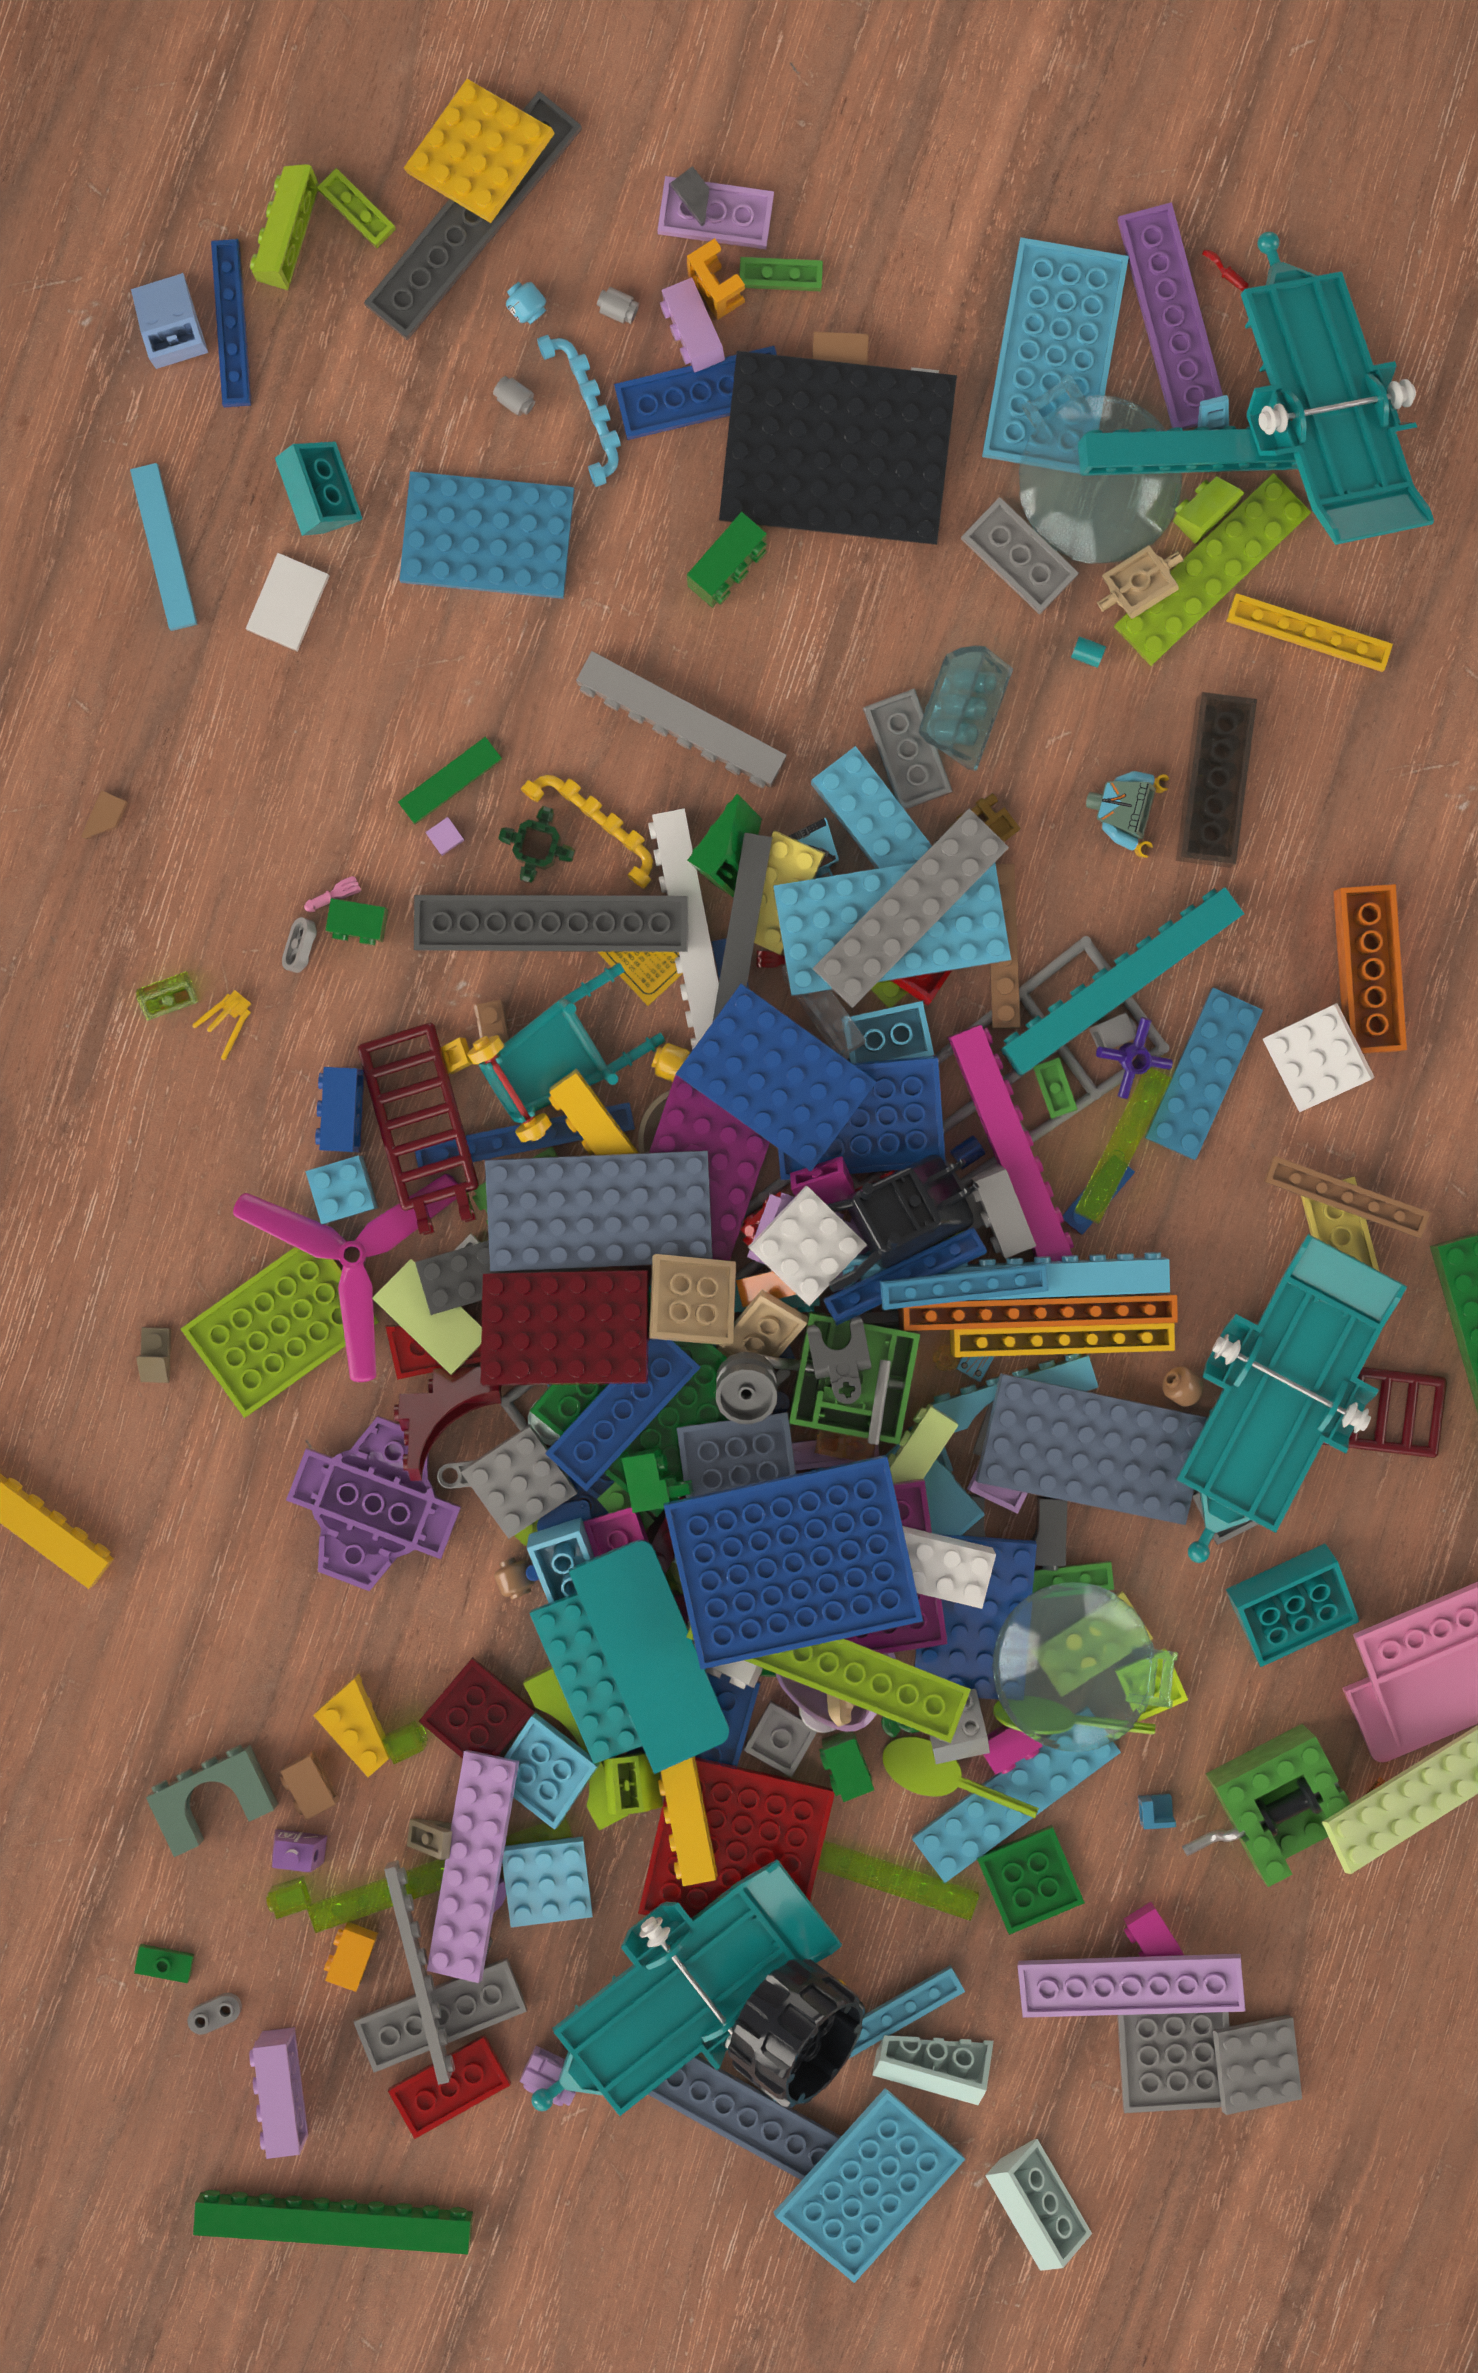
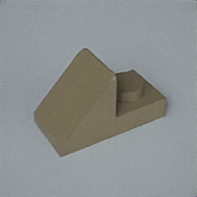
M142 1327L141 1355L136 1356L141 1382L169 1383L171 1328Z
M416 1818L410 1819L407 1846L440 1860L449 1859L452 1823Z

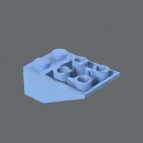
M184 273L131 289L141 335L149 360L156 369L208 353Z

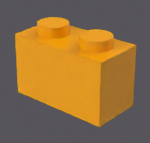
M347 1922L344 1930L339 1928L333 1945L338 1946L335 1955L329 1954L324 1970L328 1972L325 1981L356 1992L361 1983L378 1933Z

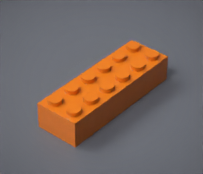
M1396 884L1339 888L1333 892L1341 1011L1363 1054L1407 1050Z

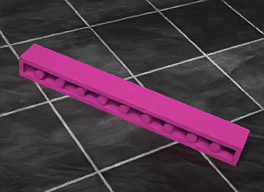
M976 1025L953 1034L947 1038L998 1164L1007 1170L1036 1244L1035 1247L1031 1248L1034 1257L1048 1256L1051 1257V1261H1062V1256L1072 1255L1070 1249L1074 1245L1069 1233H1064L1060 1223L1064 1222L1059 1208H1054L1050 1198L1054 1197L1048 1181L1043 1182L1040 1172L1044 1171L1042 1163L1038 1156H1033L1030 1149L1034 1144L1028 1130L1023 1131L1020 1121L1024 1120L1018 1105L1013 1106L1010 1096L1013 1095V1090L1008 1079L1003 1080L1000 1070L1003 1069L998 1054L993 1055L990 1044L993 1043L988 1028L983 1029L982 1025Z

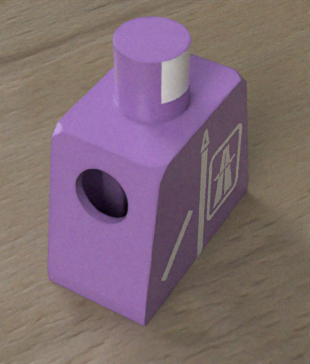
M276 1829L272 1852V1867L312 1872L324 1863L327 1835Z

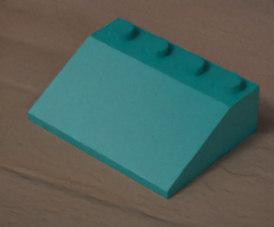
M1325 1543L1225 1589L1260 1668L1360 1622L1339 1563Z

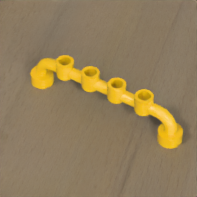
M544 775L537 778L534 782L526 781L521 790L534 802L538 803L544 796V792L541 790L543 787H554L566 800L575 804L586 816L601 825L607 833L622 842L628 850L637 854L642 860V865L640 869L634 866L628 873V877L636 885L645 889L651 881L648 875L652 870L653 859L650 852L642 845L645 839L638 832L632 830L628 834L621 828L624 822L614 813H610L608 817L600 811L602 804L591 795L585 799L578 794L581 787L570 778L564 782L556 776Z

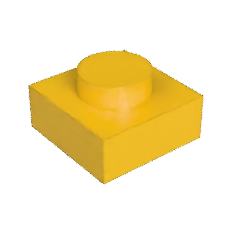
M459 1037L441 1047L448 1074H455L473 1064L467 1055L470 1049L466 1038Z

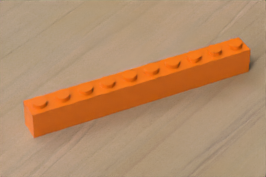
M1170 1293L967 1300L898 1308L899 1329L903 1331L1178 1323L1177 1295Z

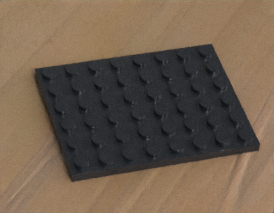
M737 351L719 521L733 522L743 512L759 526L937 545L957 375Z

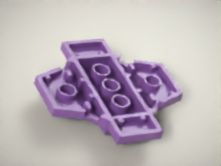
M377 1416L350 1450H346L335 1457L306 1448L286 1501L312 1510L314 1519L317 1520L321 1527L318 1572L367 1591L374 1587L397 1557L406 1555L413 1550H418L441 1559L461 1506L438 1498L435 1495L433 1486L428 1479L429 1453L425 1461L422 1481L410 1480L408 1471L403 1469V1454H408V1446L404 1444V1431H401L400 1424Z

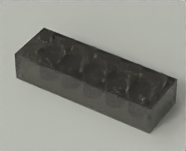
M1202 692L1197 697L1176 861L1231 868L1236 864L1257 699Z

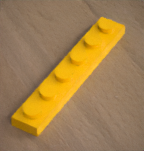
M1237 593L1234 595L1226 622L1380 672L1385 670L1393 646L1392 643Z

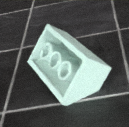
M1034 2139L1002 2157L985 2175L1040 2271L1064 2268L1091 2236L1092 2232L1038 2139Z

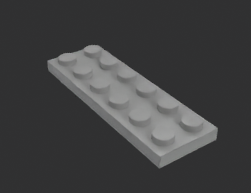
M508 1958L484 1966L483 1978L479 1983L455 1978L435 1986V1990L432 1991L434 2002L438 2001L440 2005L441 2018L438 2019L440 2027L446 2030L448 2043L527 2012L528 2009ZM416 1994L362 2015L353 2021L374 2073L430 2051Z

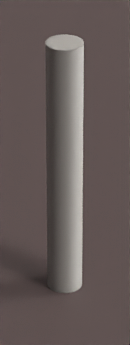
M880 1359L868 1443L879 1445L891 1361Z

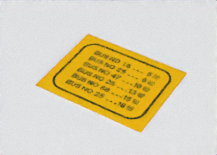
M598 952L611 967L617 963L622 965L625 972L619 976L647 1006L683 974L677 973L675 958L680 957L679 952Z

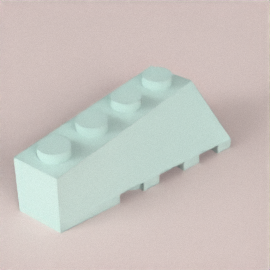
M884 2035L876 2051L872 2075L979 2105L987 2091L994 2041L984 2040L983 2043L971 2042L970 2039H960L958 2042L944 2041V2038L920 2040L919 2037Z

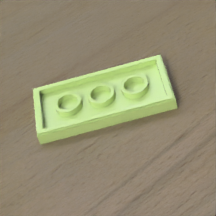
M412 1259L372 1298L451 1375L481 1346L482 1327L461 1306L437 1314H430L417 1267Z

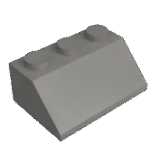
M995 1163L972 1177L973 1184L978 1183L980 1187L972 1193V1196L976 1203L980 1201L984 1211L980 1212V1216L985 1228H991L994 1237L990 1238V1242L995 1253L1000 1252L1004 1258H1008L1035 1247L1036 1244L1007 1170L1000 1164Z

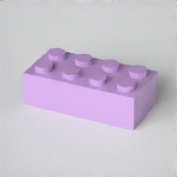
M295 2027L262 2031L258 2040L255 2041L253 2050H250L249 2054L250 2065L255 2067L256 2077L253 2078V2090L255 2095L258 2094L260 2104L257 2105L256 2115L258 2122H262L263 2132L260 2133V2146L262 2150L265 2149L266 2159L300 2155L308 2137Z

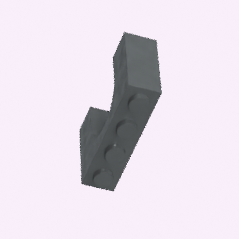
M968 1494L984 1512L985 1498L977 1494ZM1037 1496L1036 1529L1030 1539L1037 1543L1035 1565L1042 1566V1570L1056 1571L1058 1566H1066L1068 1501ZM984 1516L961 1536L986 1537Z

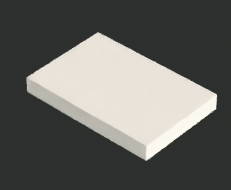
M277 553L246 630L298 652L330 576L327 573Z

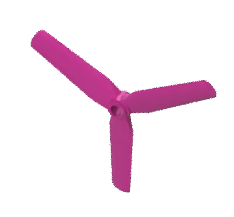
M444 1174L409 1198L458 1183L449 1174ZM242 1194L234 1205L233 1215L316 1258L333 1259L341 1262L343 1269L338 1291L350 1379L354 1382H367L376 1378L373 1291L371 1280L363 1264L366 1258L388 1252L418 1229L414 1209L404 1211L399 1203L370 1221L355 1241L347 1242L330 1226L321 1224L251 1194ZM456 1196L428 1204L427 1208L430 1219L455 1201ZM350 1248H356L360 1251V1258L353 1263L345 1260V1253Z

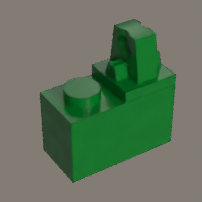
M660 1448L630 1452L622 1458L633 1513L664 1508V1503L680 1500L679 1496L689 1495L694 1491L692 1480L676 1482V1477H672L671 1474H665L668 1470L666 1456L661 1454Z

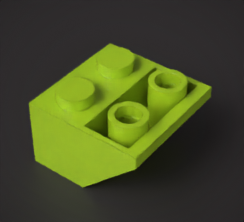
M645 1752L619 1755L604 1760L608 1814L618 1816L642 1813L663 1807L658 1785L660 1772L654 1774Z

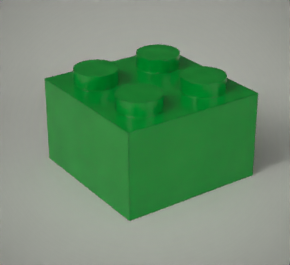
M842 1731L822 1739L823 1748L819 1749L820 1758L825 1770L831 1769L832 1774H829L835 1796L841 1795L843 1802L875 1790L871 1774L854 1731Z

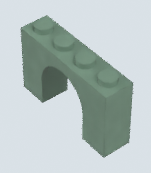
M241 1745L235 1746L226 1751L227 1756L217 1760L216 1756L201 1763L202 1768L194 1772L189 1768L176 1775L177 1780L169 1784L167 1780H164L151 1787L152 1792L146 1799L174 1857L199 1846L204 1840L190 1807L191 1794L199 1784L215 1781L231 1788L236 1794L249 1822L273 1811L277 1807L278 1802L251 1745L242 1748Z

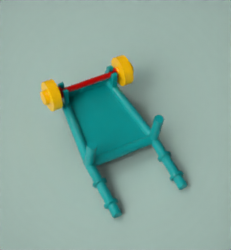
M620 963L609 969L605 967L603 973L585 984L581 982L580 987L559 999L504 1044L498 1035L490 1038L484 1036L474 1042V1047L467 1053L474 1065L478 1064L510 1118L514 1122L523 1123L515 1130L521 1142L530 1140L533 1142L546 1134L545 1131L552 1123L546 1113L535 1116V1112L551 1105L548 1099L551 1096L549 1093L550 1087L576 1068L589 1086L604 1079L609 1084L615 1085L618 1082L616 1072L627 1065L631 1067L633 1065L632 1062L651 1050L655 1052L656 1047L666 1042L661 1032L650 1039L646 1037L645 1042L627 1053L622 1052L623 1056L607 1065L575 1013V1002L585 996L590 997L591 992L609 981L613 983L615 981L614 978L625 972Z

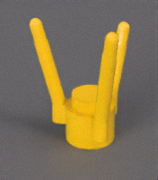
M235 990L230 995L227 994L222 1001L192 1025L193 1028H197L223 1008L224 1010L207 1028V1031L211 1032L228 1014L235 1019L240 1015L221 1056L222 1060H226L246 1018L251 1014L248 1010L251 1003Z

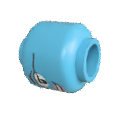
M518 281L507 291L510 297L506 301V307L520 323L528 322L531 325L546 311L544 308L546 299L532 282H526L522 285Z

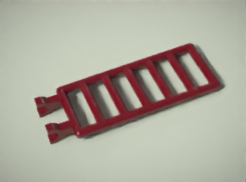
M431 1022L360 1044L358 1046V1053L401 1209L404 1211L414 1209L419 1234L423 1235L435 1233L427 1205L454 1196L457 1199L461 1221L468 1223L477 1220L468 1192L476 1190L479 1187L435 1025ZM420 1036H427L430 1051L375 1068L373 1067L370 1052ZM434 1061L437 1077L381 1094L377 1078ZM441 1087L445 1103L388 1120L384 1104ZM448 1113L452 1129L395 1146L391 1130ZM450 1140H456L459 1155L402 1172L399 1156ZM463 1166L466 1182L409 1198L405 1183Z
M1363 1367L1357 1377L1363 1382H1365V1378L1381 1380L1374 1440L1358 1438L1359 1431L1354 1433L1353 1429L1349 1437V1448L1427 1458L1437 1457L1447 1388L1446 1378ZM1392 1382L1408 1383L1401 1443L1385 1441ZM1419 1385L1435 1387L1428 1447L1412 1445Z

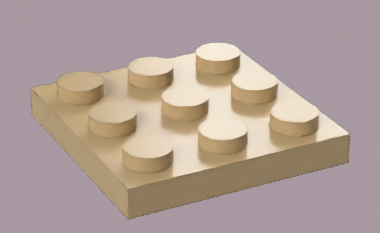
M662 1254L653 1255L649 1339L732 1345L736 1262Z

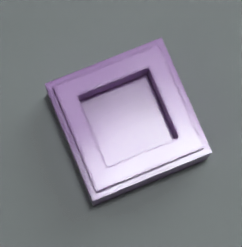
M448 817L425 832L442 856L464 841Z

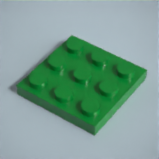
M1052 1825L977 1857L1009 1935L1085 1903Z

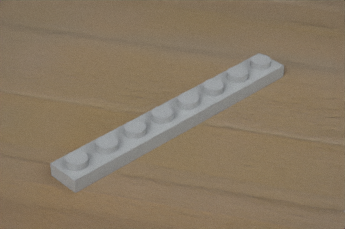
M397 1860L387 1863L384 1871L438 2085L450 2081L452 2072L455 2071L452 2055H447L445 2045H448V2037L445 2028L440 2027L438 2019L441 2018L440 2005L438 2001L434 2002L433 2000L434 1981L432 1975H427L425 1965L428 1964V1958L425 1948H420L418 1938L421 1937V1930L418 1921L413 1920L411 1911H414V1902L412 1895H407L405 1884L408 1883L406 1870L404 1867L400 1868L399 1861Z

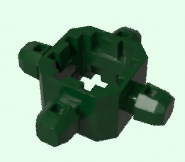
M542 806L538 811L536 817L538 822L526 820L520 824L518 833L512 828H501L498 837L502 843L510 846L514 844L512 851L518 862L525 864L524 867L521 866L520 880L527 883H532L538 873L536 867L546 870L554 866L556 857H559V861L572 862L575 855V850L565 844L560 846V835L555 827L549 826L550 823H553L554 810ZM529 830H536L552 836V843L545 860L529 857L522 853L523 843Z

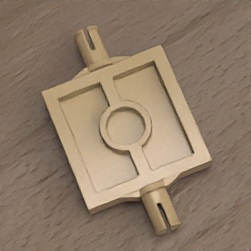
M1148 545L1104 573L1102 577L1109 587L1111 594L1097 602L1101 611L1104 612L1117 603L1133 619L1179 590L1176 581L1171 576L1170 569L1184 561L1181 554L1176 551L1163 560Z

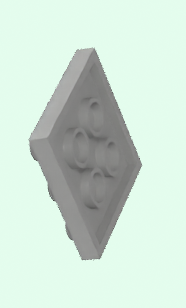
M531 1424L461 1471L508 1539L578 1492L566 1473L545 1454L548 1448Z
M1284 2015L1213 2030L1221 2107L1224 2114L1229 2115L1302 2099L1293 2017Z

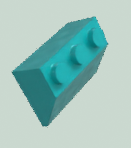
M336 441L292 444L275 457L302 536L325 534L363 519Z

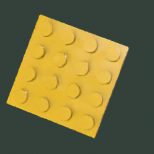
M466 79L403 168L407 174L492 223L555 133L548 125Z

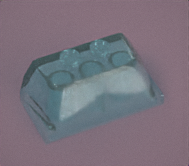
M985 646L962 647L946 654L938 677L935 680L929 702L925 708V713L919 727L920 735L927 743L946 753L968 770L977 771L1013 668Z

